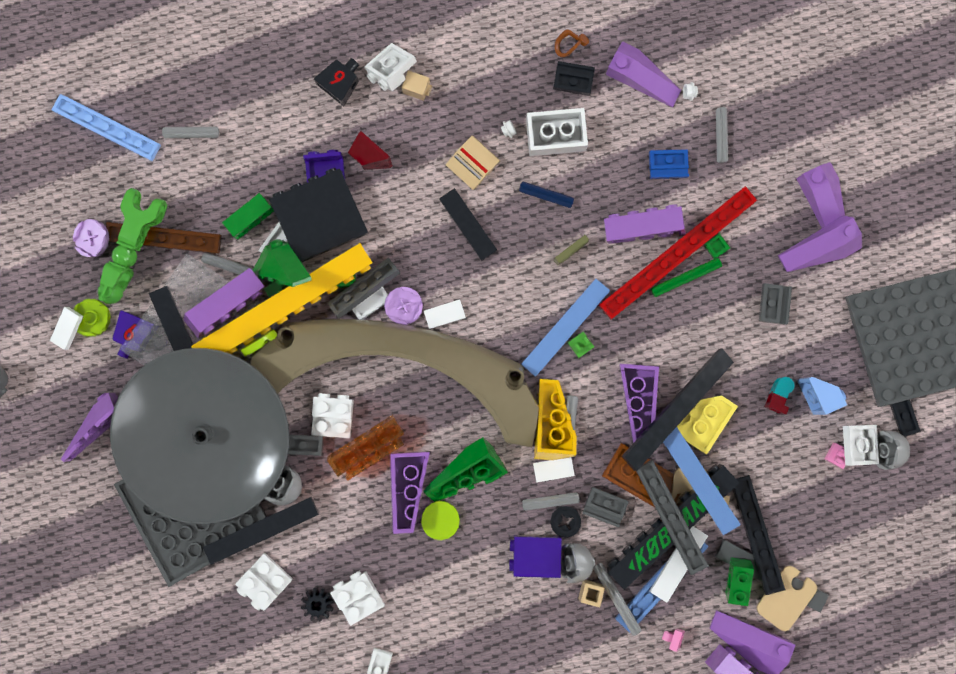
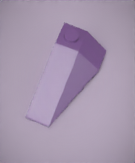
M622 41L608 67L606 75L673 108L681 90L639 49Z
M831 162L809 170L796 178L821 228H824L843 215L845 216L839 177Z
M843 215L779 254L778 257L787 272L843 259L862 248V233L853 217Z
M104 393L98 397V402L93 405L61 458L63 462L73 460L110 428L113 410L118 399L115 393Z
M716 610L710 625V629L757 670L766 674H779L789 664L796 646L788 639Z

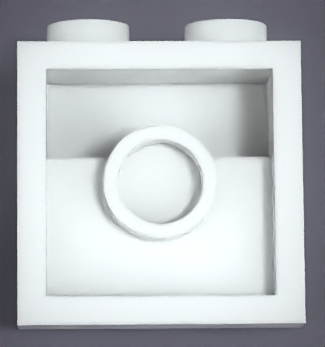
M391 43L364 67L368 73V79L373 84L378 82L384 91L387 89L393 91L406 80L403 74L417 61L412 54Z
M319 393L318 397H313L311 435L351 438L354 400H349L348 395H338L336 399L330 398V394Z
M877 425L843 426L845 465L879 464Z
M264 553L235 585L238 587L236 590L241 596H248L252 600L251 605L255 609L265 611L293 578Z
M357 571L350 576L351 580L346 583L343 580L333 586L334 590L331 591L334 601L339 610H342L350 626L385 606L366 571L363 573Z

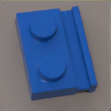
M688 149L649 151L650 179L689 177Z

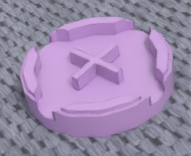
M95 219L81 221L73 234L76 250L86 257H98L103 254L109 243V232L106 226L101 221Z
M399 287L389 292L385 299L384 308L390 320L396 324L406 325L419 318L422 313L423 304L415 290L408 287Z

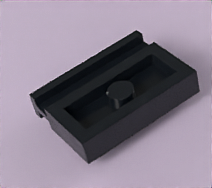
M558 61L553 90L590 96L595 67Z

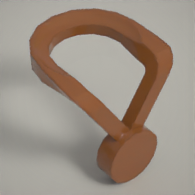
M566 29L555 41V52L560 57H568L580 44L582 46L588 45L589 39L584 34L578 36L571 30ZM568 35L578 40L566 53L560 51V42Z

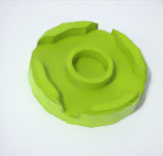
M85 299L73 309L83 316L77 330L79 334L95 337L107 330L111 315L108 307L103 302L96 299Z
M274 329L268 331L244 346L240 350L243 356L252 354L262 348L268 340L272 341L275 339L277 333Z
M446 501L432 502L422 513V528L433 539H449L459 528L460 518L458 511Z

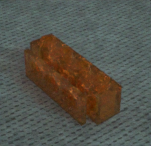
M392 414L328 455L327 462L337 477L346 472L345 478L348 481L403 446L404 442L401 436L404 435V431Z

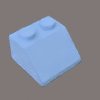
M814 377L797 379L813 415H826L847 405L845 401L846 395L838 386Z

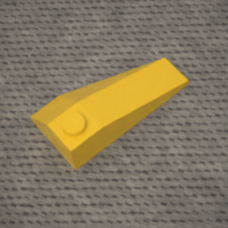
M540 379L534 459L558 460L576 456L577 436L572 427L571 417L565 405V398L559 380Z

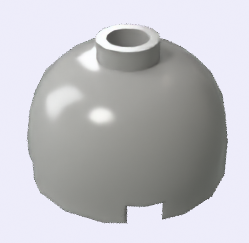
M879 431L877 434L879 464L876 465L884 470L903 466L910 457V446L907 439L895 431Z
M285 465L280 478L265 499L279 506L293 503L302 490V481L299 474Z
M564 544L561 548V551H564V561L561 559L563 578L568 579L567 583L585 581L589 578L595 566L594 557L589 549L582 544Z

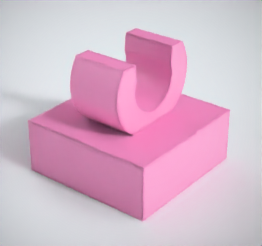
M833 443L825 460L844 469V447Z
M678 628L675 629L674 633L664 631L662 640L671 642L669 649L677 652L680 649L685 631Z

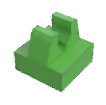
M584 332L568 342V345L578 358L594 348V345Z

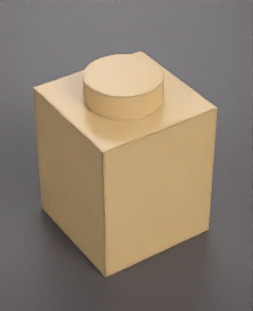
M408 70L405 77L406 80L402 85L403 94L424 101L425 96H429L432 89L430 78Z
M585 580L582 582L578 599L581 603L600 607L605 588L600 583Z

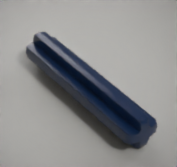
M524 181L521 182L519 191L568 208H571L574 202L573 197Z

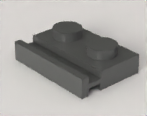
M762 284L759 322L788 325L792 293L791 286Z
M591 487L582 513L619 528L629 501Z

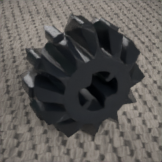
M314 587L313 593L308 590L306 592L307 597L301 599L305 603L301 606V609H307L304 616L306 617L310 614L311 621L317 616V620L320 622L323 616L328 618L330 616L329 612L334 610L331 604L335 601L334 599H328L331 592H328L326 595L324 594L325 588H321L320 592H318L317 587ZM318 601H320V607H315V602L317 603Z

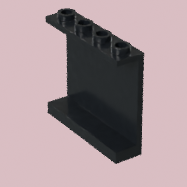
M329 169L325 172L326 175L321 177L318 175L308 179V183L303 185L297 183L290 187L291 190L276 192L272 195L273 198L269 199L286 239L301 263L369 234L340 169Z

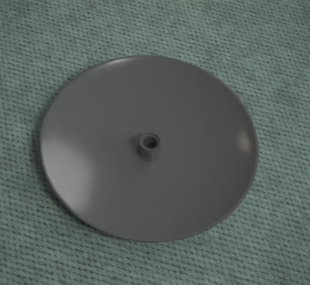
M189 348L159 356L147 363L131 377L120 393L113 410L110 442L119 474L127 487L142 503L155 512L173 520L191 524H211L227 521L246 513L258 505L273 489L281 476L287 460L289 426L284 406L276 390L255 367L237 356L220 350ZM199 431H203L206 434V439L199 437Z

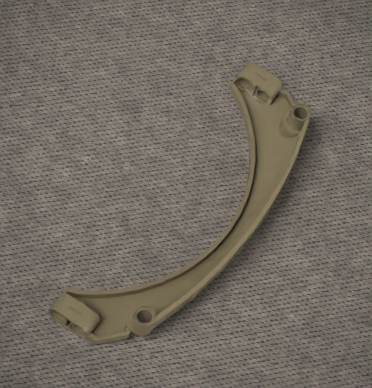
M322 319L288 322L278 331L277 338L269 341L251 359V365L264 375L277 394L291 381L310 369L345 357L385 355L417 361L450 376L478 398L496 421L506 443L531 448L533 445L539 406L527 383L523 382V366L494 351L454 336L409 325L372 320ZM285 330H289L292 336H288ZM518 371L520 375L514 377L511 375V372Z

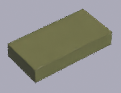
M586 235L582 236L556 256L554 262L557 266L589 242Z

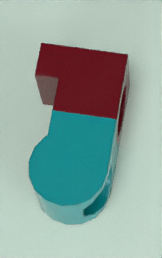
M789 377L776 379L764 407L781 415H787L789 407L785 406L789 393L794 390L793 380Z

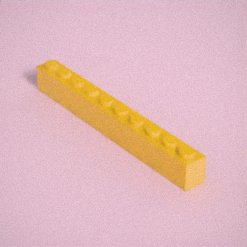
M361 243L311 272V281L295 287L289 286L191 347L215 349L232 354L238 350L236 346L239 344L247 345L255 340L253 336L260 332L263 335L270 331V325L275 322L280 325L288 320V314L293 312L296 315L305 309L303 305L310 302L312 305L322 299L320 295L324 292L330 294L337 290V284L342 281L346 284L355 279L353 276L355 273L360 271L363 274L371 269L370 264H372V261Z

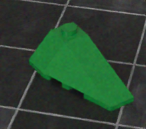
M281 239L273 240L264 247L253 268V272L258 278L264 279L268 277V280L271 282L279 280L280 284L291 287L312 280L310 274L289 244Z
M482 437L467 446L423 491L431 500L436 502L456 495L459 489H474V484L482 481H485L486 484L491 483L508 473L493 446Z

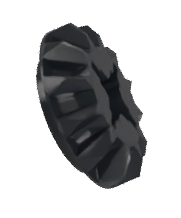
M559 507L552 513L550 520L551 528L560 537H572L580 530L581 517L572 507ZM562 514L566 518H572L571 521H569L570 529L565 525H560V523L562 522Z

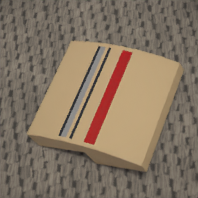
M471 136L451 157L446 166L472 190H475L483 179L492 172L500 160L474 136Z

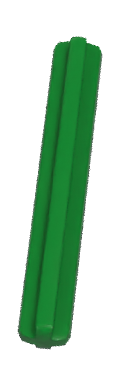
M715 258L651 288L654 297L660 296L722 267V262L719 258Z

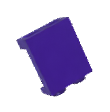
M328 150L327 153L312 151L308 155H303L306 165L307 183L309 178L316 175L319 177L326 175L325 172L332 168L340 169L345 179L342 152H338V150Z
M514 535V540L510 539V551H513V559L509 560V571H513V577L561 578L562 538L560 536L536 537Z

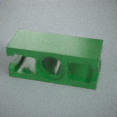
M258 193L222 223L231 235L239 240L272 214L274 210L266 199Z

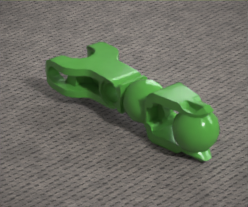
M134 188L126 191L120 205L125 218L117 244L120 245L112 251L113 262L109 261V263L104 265L100 286L98 287L100 301L106 304H115L123 297V292L134 275L133 269L130 267L137 261L136 251L140 252L149 229L162 222L167 209L165 200L155 199L148 209L142 211L140 207L141 193Z

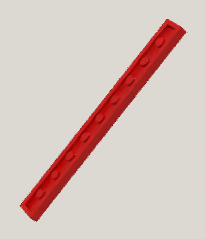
M746 186L743 187L604 300L599 307L610 320L613 319L758 200Z

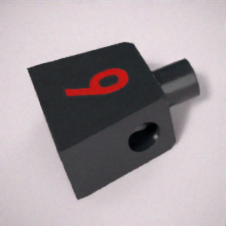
M352 58L345 65L335 60L314 78V81L318 87L344 107L359 82L357 75L354 73L359 64Z

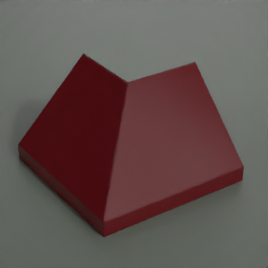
M360 131L348 154L360 163L364 170L391 168L393 165L390 156Z

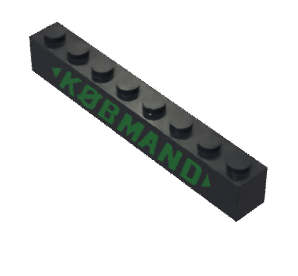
M715 464L707 471L723 498L740 483L722 464L718 466ZM694 489L690 492L685 491L679 497L680 501L676 504L689 529L708 513ZM659 517L650 524L651 528L649 530L642 531L636 537L637 541L632 545L628 544L622 550V555L618 558L614 557L607 564L609 566L607 568L608 573L624 590L674 544Z

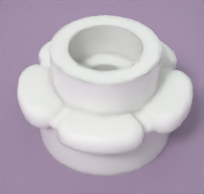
M693 82L685 84L683 87V98L692 101L698 94V88L694 86Z
M511 120L503 121L504 126L501 127L505 137L509 136L512 138L513 135L517 134Z

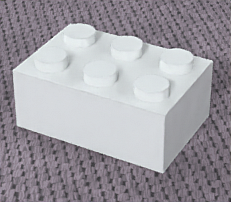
M584 108L527 113L526 126L529 156L586 151L588 140Z

